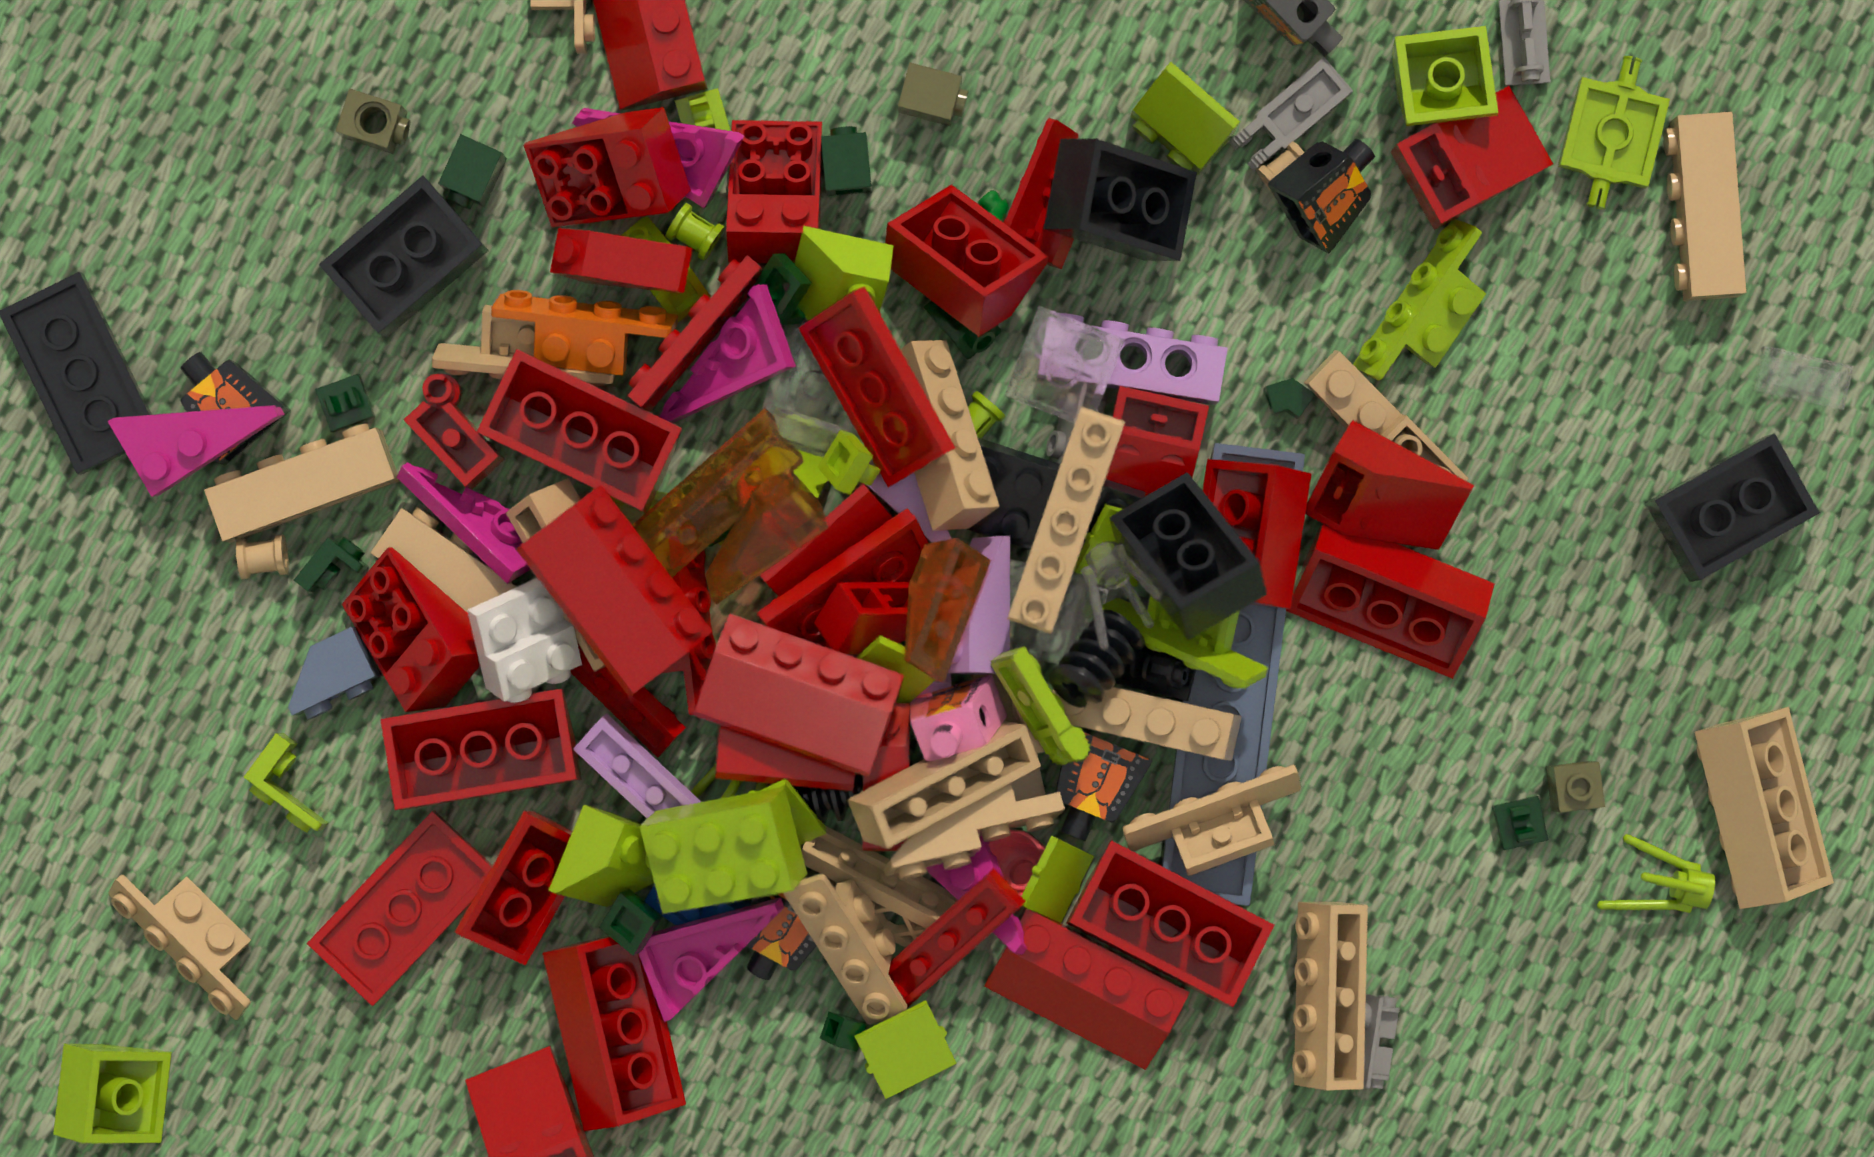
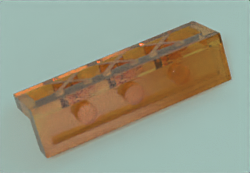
M764 408L632 526L670 576L673 577L804 463L802 454L779 434L774 415Z

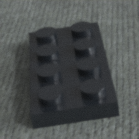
M77 272L0 310V317L76 473L82 475L125 454L126 452L108 421L116 417L152 415L84 273Z
M978 438L1000 507L967 530L989 537L1010 536V544L1031 550L1060 464ZM1105 479L1087 533L1091 532L1105 504L1124 509L1145 497L1146 492Z

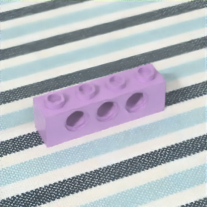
M1057 313L1056 320L1047 319L1038 376L1064 381H1071V379H1074V381L1086 380L1088 383L1114 389L1123 386L1181 400L1217 405L1219 402L1228 348L1218 346L1219 339L1192 335L1191 342L1173 339V331L1150 327L1147 328L1146 334L1128 332L1129 324L1110 320H1102L1101 327L1083 324L1084 317L1067 313ZM1082 339H1092L1099 344L1101 355L1093 362H1084L1076 355V344ZM1128 346L1140 348L1145 354L1144 366L1135 370L1126 368L1120 359L1121 351ZM1173 353L1184 355L1190 363L1189 373L1182 377L1171 375L1165 367L1166 358Z

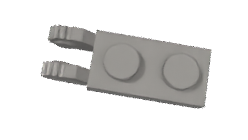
M1323 57L1255 114V120L1240 131L1229 143L1237 150L1249 143L1252 137L1262 128L1268 133L1273 141L1267 147L1255 153L1251 157V161L1248 162V166L1254 172L1280 149L1282 151L1286 150L1288 144L1299 139L1350 96L1353 90L1326 58Z

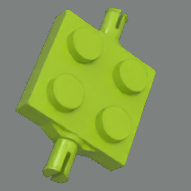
M1623 56L1618 81L1601 82L1582 77L1578 83L1558 167L1583 173L1588 178L1593 179L1588 202L1586 203L1591 208L1596 206V209L1605 210L1611 184L1624 183L1643 189L1649 187L1670 99L1649 94L1639 86H1636L1642 60L1637 57L1632 60L1633 56Z

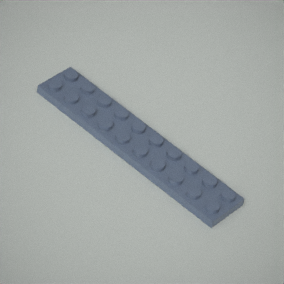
M1214 443L1212 459L1272 464L1303 471L1305 454ZM1250 604L1239 612L1231 650L1267 666L1268 670L1265 678L1247 688H1233L1225 685L1219 677L1204 670H1196L1189 700H1182V702L1240 715L1242 718L1232 760H1223L1176 749L1169 809H1172L1175 804L1186 798L1195 797L1200 799L1216 793L1221 786L1227 783H1244L1259 777L1262 772L1267 770L1286 609ZM1173 837L1165 840L1162 867L1234 904L1250 906L1256 852L1188 876Z

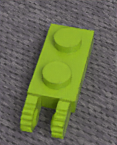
M1025 646L1002 652L991 660L992 663L990 665L1035 740L1039 741L1046 755H1049V759L1053 761L1052 763L1065 765L1070 762H1079L1086 759L1085 757L1089 756L1090 745L1088 740L1085 739L1084 732L1081 728L1071 726L1070 721L1065 715L1062 701L1050 690L1041 675V667L1038 661L1028 653Z

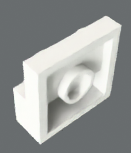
M538 578L467 610L485 688L503 701H524L532 695L531 688L544 682L549 684L562 683L570 678L571 669L582 665L574 626L564 620L562 609Z

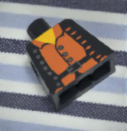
M1354 139L1344 151L1323 141L1317 142L1268 183L1269 188L1298 237L1328 254L1335 248L1371 198V191L1361 172L1375 158V155L1361 140Z
M198 352L180 367L181 371L195 386L180 400L186 412L272 405L281 407L285 415L291 411L272 392L239 364L230 359L215 369L202 352ZM284 416L221 455L215 461L219 464L227 465Z
M1084 732L1085 739L1088 740L1090 745L1089 756H1086V759L1079 762L1074 761L1061 765L1055 793L1060 792L1063 803L1071 806L1061 831L1086 841L1096 817L1115 823L1148 771L1152 760Z
M784 893L755 897L751 902V905L781 897L784 909L746 945L755 950L747 964V969L760 979L770 980L778 964L789 970L796 971L816 947L815 942L784 896Z

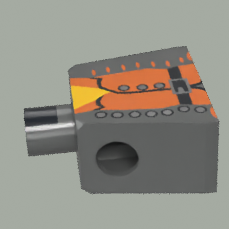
M1244 0L1293 46L1308 41L1323 56H1326L1343 39V36L1326 21L1336 10L1329 0ZM1298 6L1303 10V21L1297 16Z

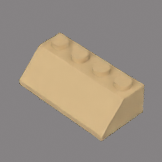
M1789 707L1695 731L1697 754L1703 763L1709 787L1708 797L1715 810L1720 830V844L1727 857L1731 873V887L1737 897L1739 908L1745 909L1787 902L1833 884L1834 881Z

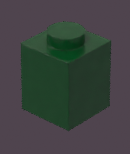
M845 126L830 129V136H821L827 196L872 192L866 132L857 133V127Z
M460 134L438 184L448 191L447 200L469 210L473 203L485 208L507 158L502 152Z

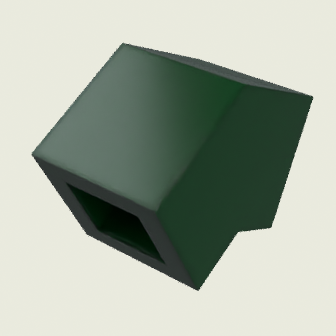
M1294 378L1263 388L1272 415L1286 411L1296 419L1301 416L1315 396L1312 391Z
M828 1012L820 1039L834 1046L857 1052L859 1045L855 1035L863 1032L867 1023L843 1014Z

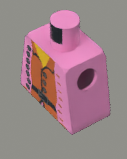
M992 674L919 695L910 702V722L924 759L928 762L988 744L1007 717ZM980 707L983 709L984 713L979 714Z

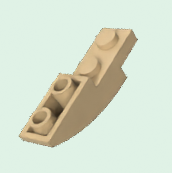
M1334 350L1304 382L1346 429L1351 421L1354 420L1466 481L1469 479L1408 416L1401 414L1340 351Z
M1012 784L1006 785L912 835L884 866L885 875L899 874L900 880H907L926 874V867L943 863L945 870L959 868L970 864V857L974 856L981 849L979 839L981 835L984 842H990L1011 835L1009 829L1026 826L1028 832L1051 827L1054 825L1053 819H1056L1065 810L1061 794L1056 792L1016 802Z

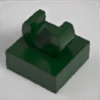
M355 374L315 389L330 431L333 433L375 417L360 374Z
M1539 796L1492 805L1502 850L1549 840Z
M627 889L618 895L599 928L634 956L644 949L663 916L633 891Z

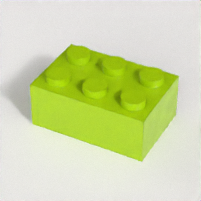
M785 787L656 810L639 826L663 914L793 891L807 875Z

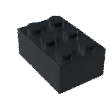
M1097 138L1060 139L1044 229L1144 261H1181L1197 172Z
M423 175L319 265L375 331L387 339L489 250Z
M1775 433L1756 440L1645 503L1689 582L1704 579L1820 513Z
M1188 472L1109 517L1118 550L1187 640L1192 639L1267 595L1260 562Z

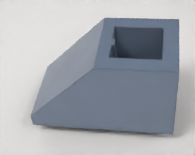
M350 627L310 646L288 706L292 716L305 713L309 720L333 709L330 701L343 694H346L348 699L352 700L374 689L371 681L381 677L355 627Z

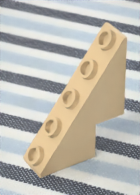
M1084 407L1080 408L1010 609L1008 620L1049 634L1052 633L1119 441L1124 421Z

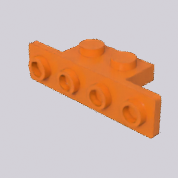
M510 290L500 294L491 307L492 317L535 322L534 358L556 368L621 376L625 373L627 366L628 334L666 338L678 325V315L666 313V310L661 307L645 306L637 310L622 308L621 304L614 301H599L595 304L580 303L574 297L557 295L550 299L532 297L530 292L524 290Z

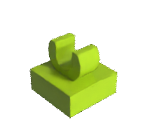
M718 88L675 100L681 123L731 131Z
M841 429L818 466L819 470L836 490L851 495L858 482L872 486L881 471L878 467L869 464L873 455L856 435Z

